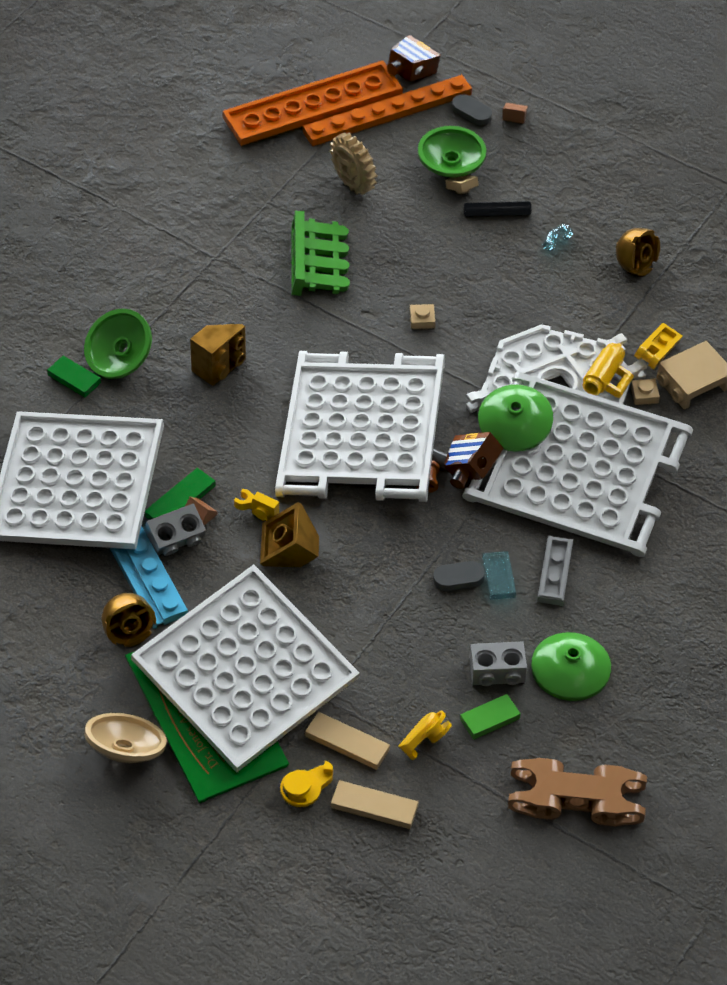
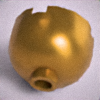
M633 228L625 232L616 245V257L619 265L624 270L638 276H645L652 271L653 268L649 267L653 261H658L660 254V239L654 235L655 232L653 230Z
M122 593L108 601L104 607L101 621L105 634L113 644L117 645L118 643L124 644L125 647H131L140 644L152 633L150 629L153 623L154 625L156 624V615L150 604L143 597L134 593Z

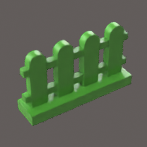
M295 210L291 225V295L301 296L303 287H308L309 291H315V288L333 290V294H339V291L344 292L348 290L349 279L339 276V274H346L349 269V262L339 259V257L347 256L349 246L346 243L339 242V240L347 239L349 233L347 227L338 225V222L332 221V224L315 222V219L310 218L309 221H304V211ZM315 237L332 239V241L315 239ZM315 254L332 256V258L315 256ZM315 271L332 273V275L315 273Z

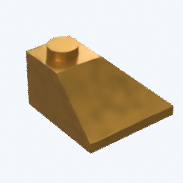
M297 502L262 523L260 564L262 566L302 567L319 556V535L301 503Z

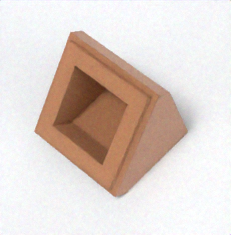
M189 497L185 505L195 504L203 525H206L218 514L216 510L199 498Z

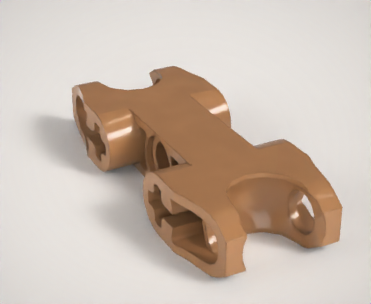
M536 758L512 762L511 776L517 780L527 782L533 787L529 791H517L509 794L508 808L515 812L534 818L555 819L560 816L561 809L591 812L592 821L600 825L621 826L644 822L645 808L639 804L626 801L622 796L625 793H636L645 790L647 776L640 772L621 766L600 765L595 768L594 775L564 772L563 763L554 759Z

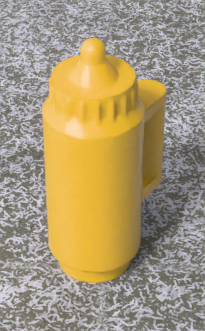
M620 343L608 344L601 350L583 378V388L587 393L599 395L607 391L616 398H620L634 375L621 366L625 351ZM615 374L622 377L617 386L610 383Z

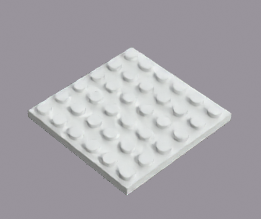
M17 411L0 473V541L136 549L164 428L163 419Z
M254 564L131 654V660L236 772L357 680L360 674Z

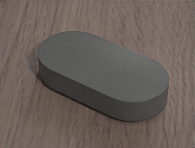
M464 94L453 98L452 110L454 113L479 126L487 125L491 122L492 110L490 107Z
M474 561L441 565L434 571L433 583L438 589L443 591L477 587L482 584L485 571L481 564Z

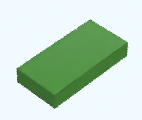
M508 694L460 714V720L474 740L519 720L521 714Z

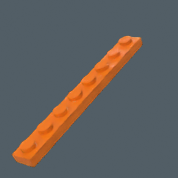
M459 75L303 125V133L312 146L331 141L344 132L346 134H353L451 102L457 95L464 94L470 96L472 95V87L463 75Z

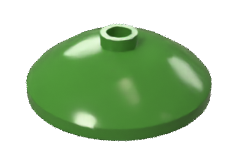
M443 126L429 131L421 138L418 145V157L421 163L435 174L444 177H462L475 172L483 165L486 158V146L481 137L469 129L458 126Z
M116 309L102 315L92 325L85 339L84 354L89 367L98 375L109 379L122 378L136 371L146 360L151 348L152 333L150 326L139 313L130 309Z
M506 385L492 391L483 400L478 413V423L481 432H491L504 448L503 450L525 451L538 446L547 438L553 425V410L547 398L538 390L525 385ZM512 408H519V410L514 411Z
M565 632L552 635L537 646L533 653L531 669L535 681L545 692L562 700L579 701L591 698L604 689L610 678L611 662L606 650L596 640L583 634Z

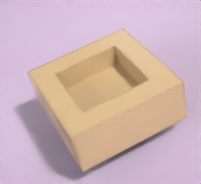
M472 175L452 177L446 180L447 189L454 190L459 194L468 193L471 188L479 186L478 177Z
M434 304L410 305L411 329L435 328Z
M656 379L631 381L630 387L635 405L659 403L660 395Z

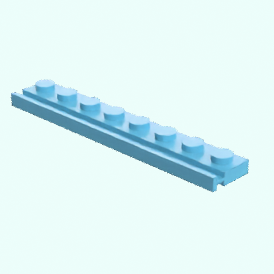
M142 525L136 549L110 548L133 593L143 597L154 610L156 624L154 625L153 623V629L157 628L159 624L163 623L166 625L179 620L188 613V609Z

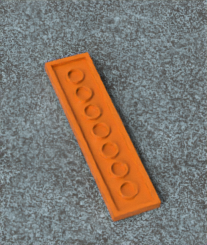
M382 60L222 111L223 119L242 146L403 94V87L395 76H391L388 73L387 65Z

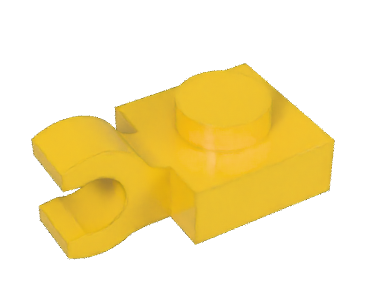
M242 489L241 497L245 500L234 499L235 508L239 510L252 509V514L261 520L267 521L279 514V501L260 492H256L254 495L249 490Z

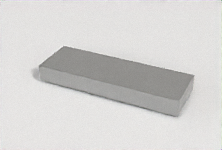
M548 536L537 602L563 606L573 539Z

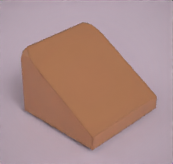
M506 103L503 108L502 120L524 123L528 106Z

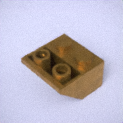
M243 324L207 325L190 339L192 372L214 386L218 381L225 379L235 367L243 364L246 359L245 326Z

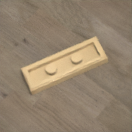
M320 712L316 714L305 731V737L376 770L390 750V744Z
M339 780L331 801V808L411 829L418 808V801Z

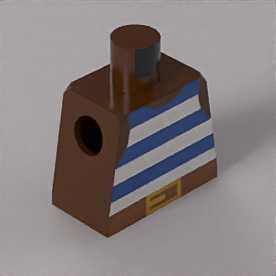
M409 35L392 47L387 71L391 76L399 74L408 81H414L436 74L441 55Z
M491 432L455 435L444 462L445 468L452 475L451 485L462 489L467 481L473 479L481 480L486 476L504 449Z

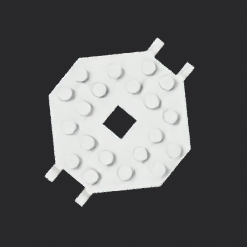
M542 324L499 341L497 352L492 360L482 390L467 394L466 397L470 402L466 403V408L470 413L479 410L483 400L492 391L506 385H513L512 379L516 372H522L547 381L561 375L570 388L587 393L583 388V378L601 350L610 343L625 344L627 339L621 333L609 340L598 338L595 341L583 338L584 334L567 330L561 333L553 331L550 326ZM643 359L629 366L624 361L621 364L622 367L634 375L633 378L635 380L646 378V374L642 370L647 369V364ZM615 374L610 383L617 386L622 377ZM630 384L620 398H616L607 391L595 396L624 404Z

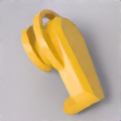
M442 710L437 713L430 712L417 723L398 747L411 760H414L418 755L414 749L425 738H428L432 743L437 742L450 730L452 724L447 721L441 725L446 716Z
M325 761L324 765L309 771L295 770L288 773L280 784V794L284 801L296 807H306L313 804L319 798L321 790L333 780L332 764ZM283 786L289 798H287L285 793L283 792Z

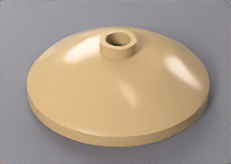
M107 713L95 716L87 722L84 731L87 742L95 751L121 763L150 761L164 752L167 742L164 732L152 722L138 716L123 713Z

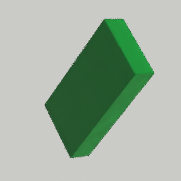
M64 355L47 369L48 376L84 398L101 384L99 376Z

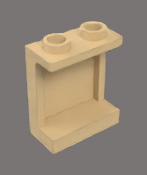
M704 341L659 362L657 381L660 386L664 387L671 394L676 403H679L683 409H687L692 398L717 386H720L723 391H727V362L707 341Z

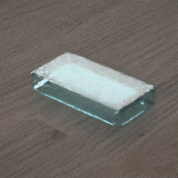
M508 551L483 553L482 560L490 600L516 598V589Z

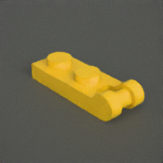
M662 323L641 344L634 357L639 360H645L649 363V367L655 369L659 362L679 343L683 335Z

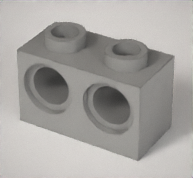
M194 503L148 520L144 527L146 535L157 555L164 554V556L177 552L178 548L184 545L192 547L199 544L206 532ZM188 523L193 526L194 531L187 532L181 525ZM165 532L171 539L168 541L161 540L158 534Z
M524 641L470 645L469 662L472 685L490 686L492 684L516 685L518 683H525L527 663Z

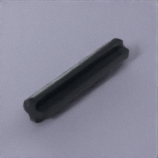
M530 201L464 203L463 211L466 217L530 215L532 205Z

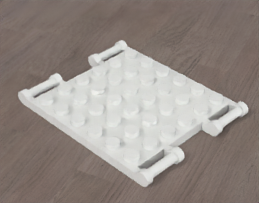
M299 351L275 486L276 497L305 495L326 499L328 483L375 484L376 500L384 501L385 498L419 499V502H427L445 355L437 354L436 357L404 356L403 353H396L394 365L348 363V352L316 354ZM286 482L319 483L318 486L285 485ZM386 485L419 486V489L385 488V486H386Z
M516 372L512 379L513 385L518 384L532 387L541 392L549 401L553 410L552 429L547 438L532 449L517 452L503 450L492 465L494 469L484 492L478 490L483 479H473L469 487L465 488L462 495L463 498L469 502H479L629 551L637 557H644L647 551L646 544L654 523L659 520L661 511L658 508L644 504L645 498L658 466L664 468L667 472L677 473L680 466V456L687 438H690L693 428L690 425L522 372ZM671 432H675L678 434L670 457L662 456ZM640 514L646 518L637 541L630 540V537Z

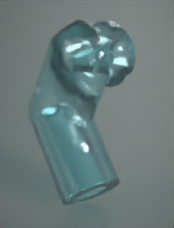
M561 224L550 230L543 243V248L552 251L561 236L567 240L573 235V229L569 228L568 224Z

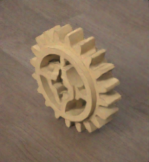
M345 132L333 138V142L330 144L332 148L330 150L332 154L331 160L344 185L349 186L351 191L355 190L356 194L361 193V195L374 189V185L377 184L375 180L377 177L375 173L376 167L362 141L359 142L356 136L352 137L351 133L346 134Z

